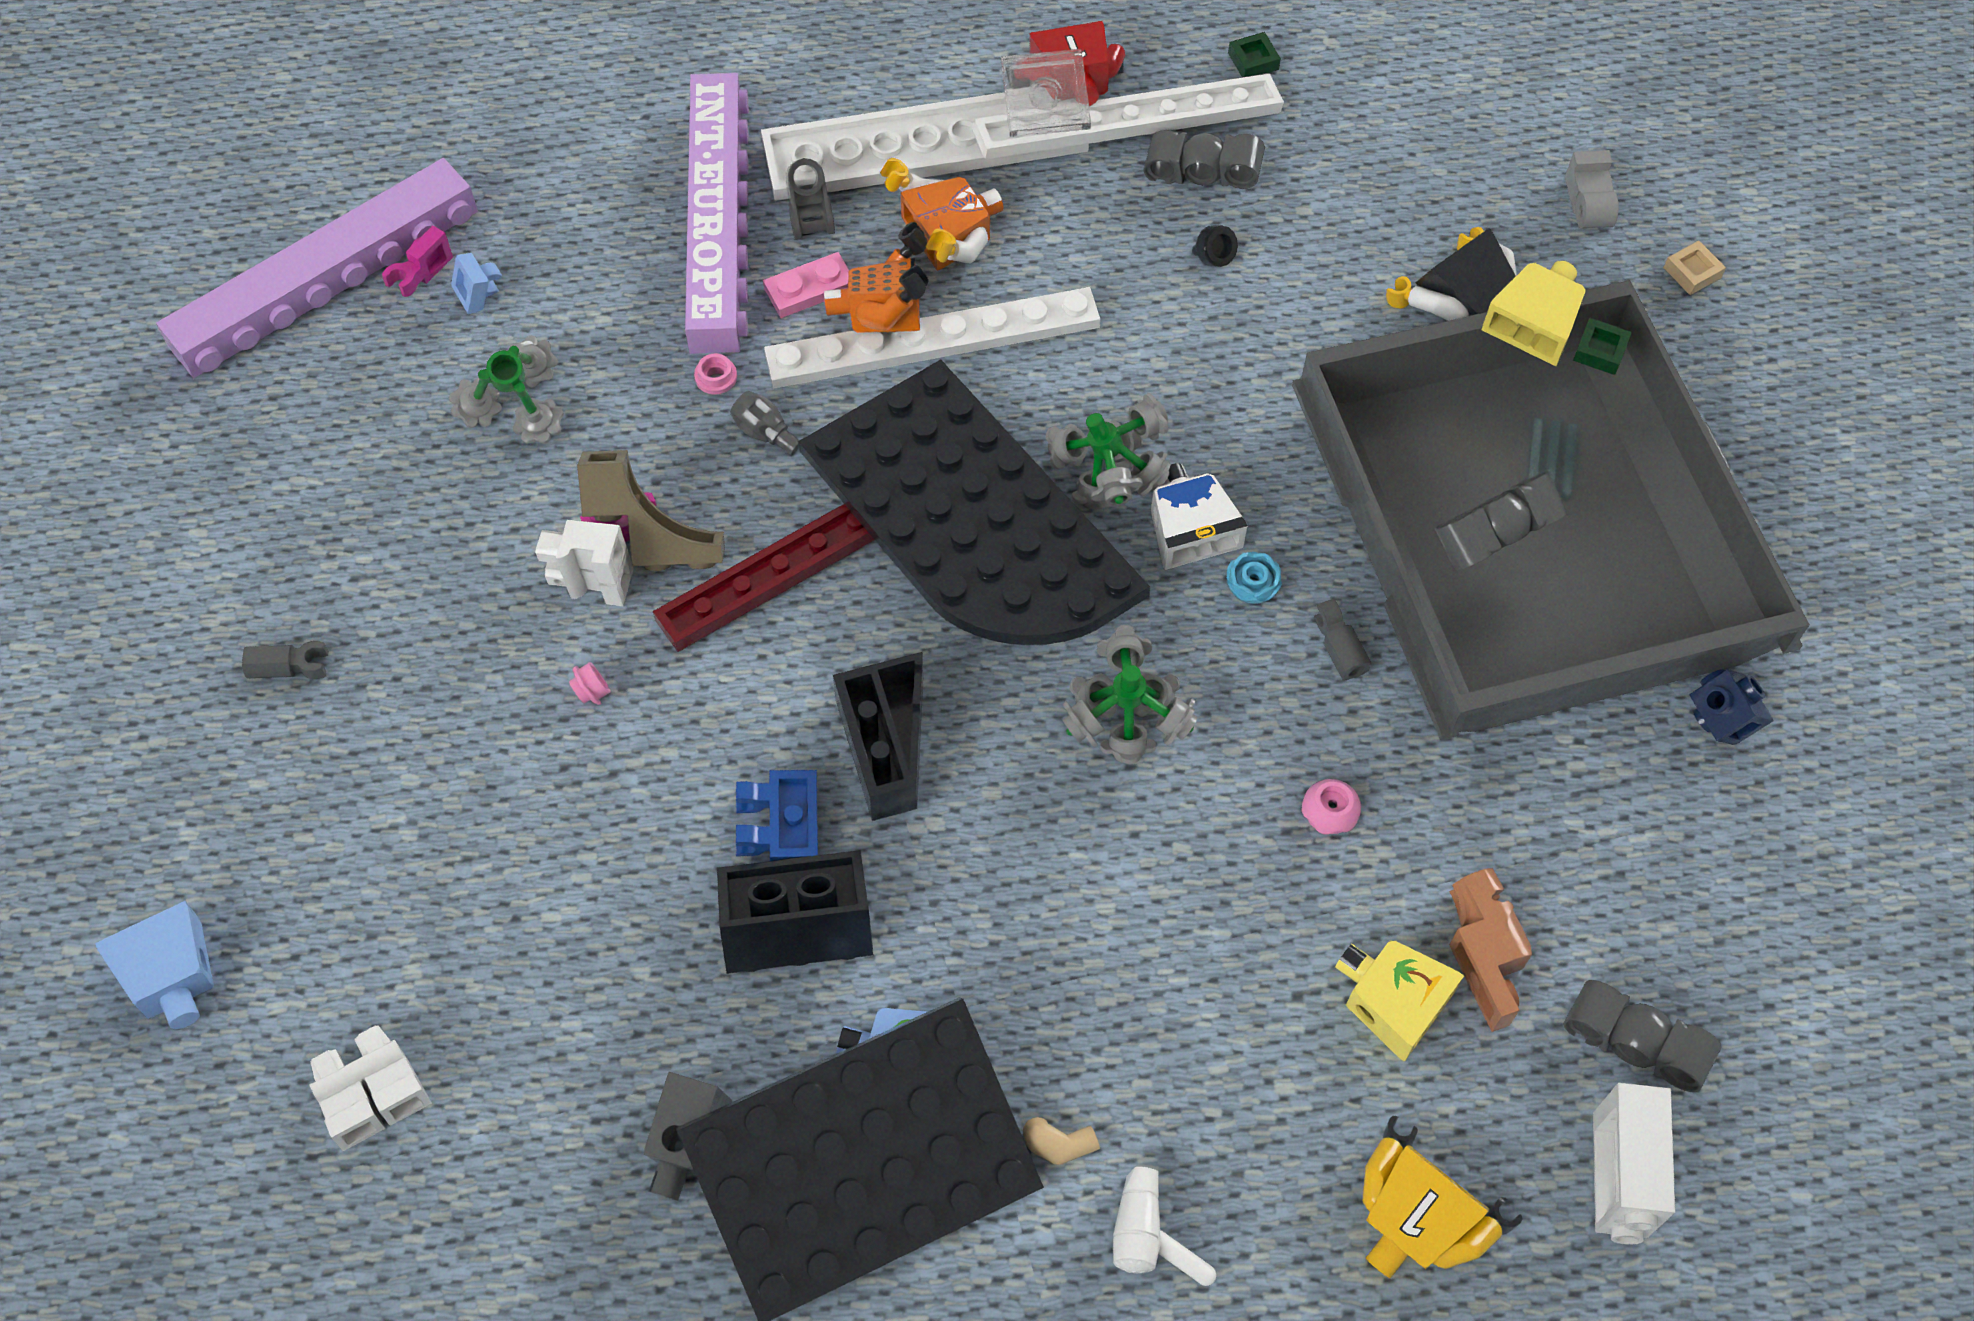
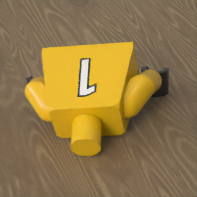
M1392 1116L1385 1128L1383 1139L1379 1142L1365 1166L1362 1201L1370 1212L1366 1221L1383 1234L1366 1256V1260L1378 1271L1391 1279L1408 1256L1425 1269L1431 1264L1448 1269L1478 1259L1502 1235L1509 1233L1521 1223V1214L1511 1222L1506 1221L1500 1215L1499 1207L1507 1201L1506 1198L1501 1197L1490 1207H1486L1416 1151L1412 1144L1418 1132L1417 1127H1413L1410 1135H1398L1393 1129L1398 1116Z

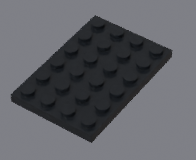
M961 997L676 1128L758 1321H771L1044 1188L966 1003Z

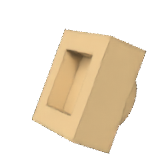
M1699 240L1669 256L1663 267L1689 295L1721 279L1726 269Z

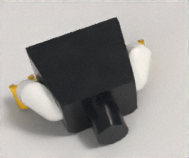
M1474 227L1470 230L1469 237L1464 233L1459 234L1457 251L1416 281L1417 286L1413 289L1411 288L1409 278L1405 276L1398 277L1395 280V290L1392 288L1386 289V300L1394 308L1402 309L1410 305L1430 312L1447 321L1488 312L1491 301L1517 276L1514 253L1511 249L1498 243L1490 228L1484 231L1481 227Z

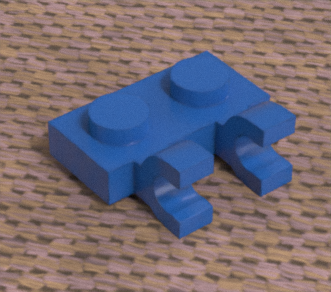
M769 770V783L736 781V813H757L764 808H770V826L736 825V857L758 856L764 852H770V861L818 855L817 770Z

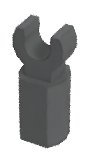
M1331 599L1317 604L1320 614L1314 615L1313 618L1321 633L1325 635L1323 644L1342 680H1349L1368 672L1371 661L1352 625L1345 624L1338 603L1335 599Z
M320 641L304 643L300 648H295L293 645L244 647L242 669L247 679L295 677L297 673H302L310 679H321L326 677V670L322 663L311 664L310 661L318 656H328L329 651L325 643Z

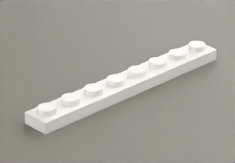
M1269 73L1100 99L1089 107H1081L1074 103L974 119L973 133L984 159L990 160L1153 134L1160 130L1172 131L1279 114L1284 101Z
M1086 287L920 318V331L863 333L847 331L766 346L764 350L772 387L775 389L1100 328V316L1091 288Z

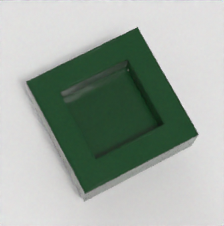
M1265 32L1229 42L1228 54L1242 78L1263 75L1279 70L1281 58Z
M1589 318L1573 361L1615 375L1632 332Z

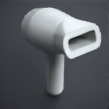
M1135 1167L1126 1177L1114 1228V1265L1129 1273H1146L1155 1269L1159 1254L1201 1285L1209 1286L1213 1284L1216 1280L1215 1269L1160 1230L1158 1171L1148 1167Z

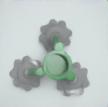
M529 335L522 342L512 343L508 351L502 350L491 355L487 361L486 369L478 372L479 378L475 379L473 384L469 380L463 379L460 381L458 389L450 393L448 398L453 404L451 415L462 419L469 428L476 427L478 423L483 427H488L491 424L492 417L502 410L501 404L497 402L500 396L499 391H515L524 407H519L515 410L516 421L513 431L515 434L521 435L522 441L526 444L535 441L547 444L552 436L561 433L560 421L564 416L563 410L555 408V402L552 399L543 401L531 399L523 382L526 380V384L529 387L535 388L541 381L553 378L554 373L551 368L558 364V359L552 354L549 341L541 340L538 342L535 336ZM492 383L496 389L490 388L488 384Z

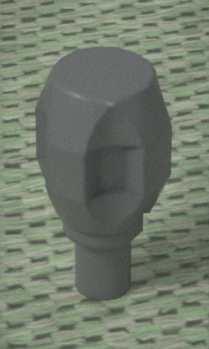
M746 391L735 401L730 414L738 428L749 437L769 442L772 445L777 444L791 456L799 449V440L787 431L788 426L784 424L778 408L766 397Z

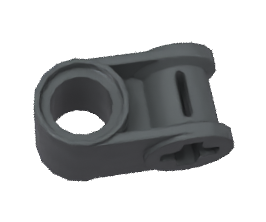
M802 158L794 161L786 171V185L789 197L788 206L794 240L801 239L803 234L826 231L829 235L835 234L830 198L827 194L822 167L812 159ZM802 165L811 167L816 174L814 185L807 190L799 188L794 181L795 170ZM821 216L820 219L803 222V218Z

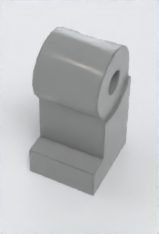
M1610 150L1573 152L1565 180L1573 213L1576 215L1580 229L1614 227L1617 222L1619 203L1617 194L1613 189L1609 171L1612 164Z

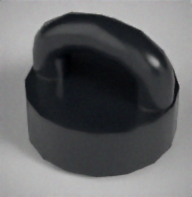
M1207 226L1197 237V242L1192 247V253L1198 256L1205 265L1214 267L1226 266L1236 256L1238 249L1237 237L1234 231L1227 226Z

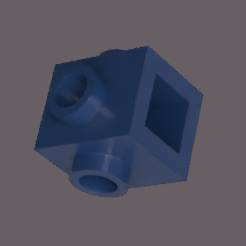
M1720 669L1704 677L1700 682L1702 686L1689 694L1697 707L1693 710L1696 720L1705 731L1711 732L1718 742L1731 745L1738 744L1774 721L1762 702V699L1765 698L1762 687L1749 674L1746 675L1729 669Z

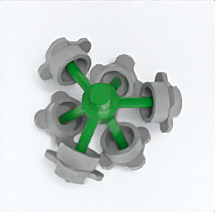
M1145 394L1143 401H1135L1134 405L1129 408L1130 421L1123 425H1120L1117 421L1105 422L1100 413L1091 414L1086 419V425L1090 430L1087 437L1074 424H1068L1064 429H1059L1056 426L1048 428L1046 440L1048 441V451L1051 456L1050 463L1055 469H1063L1065 464H1071L1073 467L1080 466L1087 454L1088 446H1091L1093 450V471L1081 474L1076 482L1078 490L1072 493V500L1075 503L1083 504L1090 509L1109 508L1130 501L1132 499V492L1135 489H1138V494L1145 496L1150 490L1153 491L1164 484L1168 478L1171 465L1168 461H1165L1166 454L1164 452L1155 454L1151 450L1143 453L1140 457L1134 454V451L1142 446L1143 439L1149 437L1151 440H1156L1159 438V433L1165 434L1168 432L1166 410L1152 394ZM1103 460H1105L1107 468L1104 472H1102Z
M1122 625L1116 629V632L1109 639L1101 640L1097 644V653L1103 657L1107 656L1109 666L1120 673L1115 677L1113 684L1102 673L1086 680L1083 677L1074 678L1070 683V691L1075 695L1076 704L1071 707L1067 701L1063 703L1069 714L1063 719V722L1067 726V735L1074 736L1078 742L1087 738L1095 748L1098 744L1094 737L1105 730L1097 718L1100 715L1103 718L1112 717L1116 712L1115 704L1124 708V723H1119L1111 728L1110 740H1103L1100 744V749L1105 754H1113L1115 759L1121 763L1133 764L1137 763L1145 753H1152L1156 750V742L1153 739H1147V730L1143 726L1134 723V712L1143 718L1149 714L1159 715L1160 717L1155 728L1166 735L1164 744L1169 746L1176 737L1183 740L1188 733L1194 730L1193 726L1197 720V716L1193 714L1195 700L1190 698L1185 703L1175 697V692L1180 688V681L1172 674H1168L1164 678L1152 675L1149 672L1141 674L1139 667L1144 661V655L1151 653L1152 643L1149 639H1142L1135 634L1132 626Z

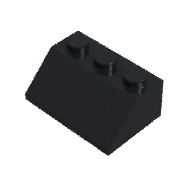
M861 850L717 867L719 928L726 974L755 972L761 969L785 966H803L808 963L840 959L851 960L857 957L874 955Z

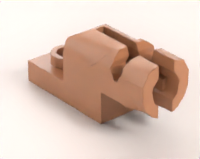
M1487 868L1458 880L1452 885L1454 890L1449 891L1454 900L1461 927L1457 929L1449 946L1491 1031L1494 1032L1510 1026L1520 1011L1518 1008L1520 1004L1516 988L1509 979L1504 980L1503 976L1522 970L1530 959L1532 952L1531 944L1513 911L1514 906L1507 900L1505 902L1498 901L1500 898L1499 894L1504 891V888L1493 868Z

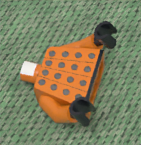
M911 222L900 231L898 238L905 246L901 250L896 248L885 263L852 268L848 271V288L824 291L827 316L850 314L853 331L857 333L920 331L919 298L924 295L929 279L922 269L915 264V258H910L912 254L918 255L924 252L927 245V238L917 223Z

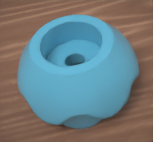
M1246 552L1229 563L1227 568V585L1239 600L1249 604H1260L1272 599L1281 588V568L1266 553ZM1254 577L1258 581H1253L1250 578Z

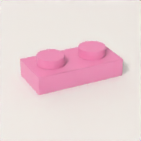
M839 252L764 279V290L779 317L783 318L825 302L824 291L848 288L849 269Z

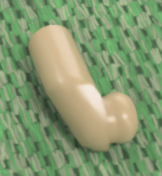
M1035 1117L1028 1120L1023 1127V1136L1025 1137L1027 1148L1032 1153L1054 1165L1067 1163L1100 1149L1097 1136L1091 1126L1066 1135L1048 1124L1045 1119Z

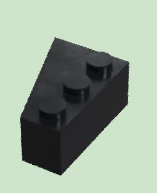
M923 652L833 675L835 701L872 821L917 809L924 680Z

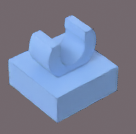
M472 253L456 255L451 286L467 314L483 310L486 297L499 292L493 280L501 279L502 274L495 263H485L479 266Z

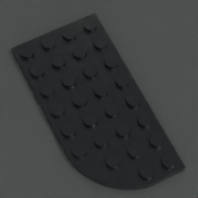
M941 359L798 441L800 453L935 612L949 623L968 633L991 641L1016 645L1060 643L1083 637L1098 630L1150 597V586Z

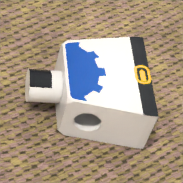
M1171 464L1168 478L1163 486L1153 490L1151 514L1164 569L1167 570L1243 548L1248 526L1215 476L1206 473L1189 478L1182 464Z

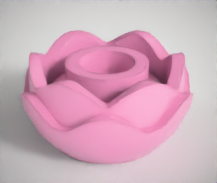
M1325 779L1316 782L1306 791L1302 802L1303 816L1321 834L1349 832L1357 824L1361 813V802L1356 791L1347 783L1337 779ZM1334 803L1336 808H1331L1328 804Z

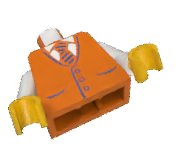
M889 158L880 171L882 176L888 177L885 181L887 190L895 192L900 189L902 191L901 217L906 225L915 222L922 229L927 238L924 252L937 271L954 261L963 263L975 261L990 239V216L1002 212L1004 209L1001 196L996 189L993 188L976 195L966 179L962 177L948 180L923 179L909 173L908 167L896 158Z

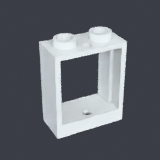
M1618 1083L1593 1112L1595 1232L1611 1234V1240L1616 1243L1639 1244L1675 1213L1671 1088Z

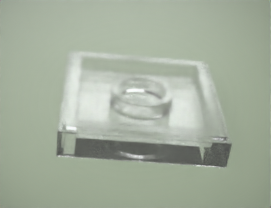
M1082 49L1001 57V71L1010 137L1091 129Z

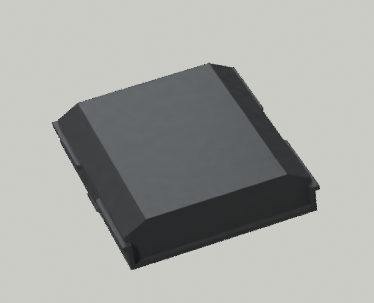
M1630 280L1585 291L1571 333L1557 366L1482 331L1487 312L1307 352L1302 377L1293 380L1292 387L1342 506L1349 508L1387 598L1384 607L1440 740L1456 737L1459 735V732H1477L1711 673L1720 669L1739 666L1779 647L1782 653L1785 654L1800 650L1803 646L1800 639L1810 624L1730 473L1731 468L1709 425L1703 421ZM1589 318L1632 332L1615 375L1573 361ZM1548 471L1566 508L1567 515L1539 530L1529 532L1523 539L1503 547L1500 551L1493 553L1483 561L1455 571L1435 528L1466 511L1474 510L1477 505L1502 494V492L1509 490L1519 482Z

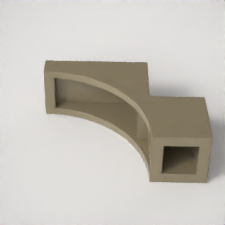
M628 450L582 452L577 464L582 517L594 516L597 521L610 522L619 520L622 515H628L632 566H644L649 571H661L670 568L671 565L689 564V567L693 569H707L713 567L715 563H722L725 551L724 532L700 530L687 526L659 510L648 499L637 483L630 465Z

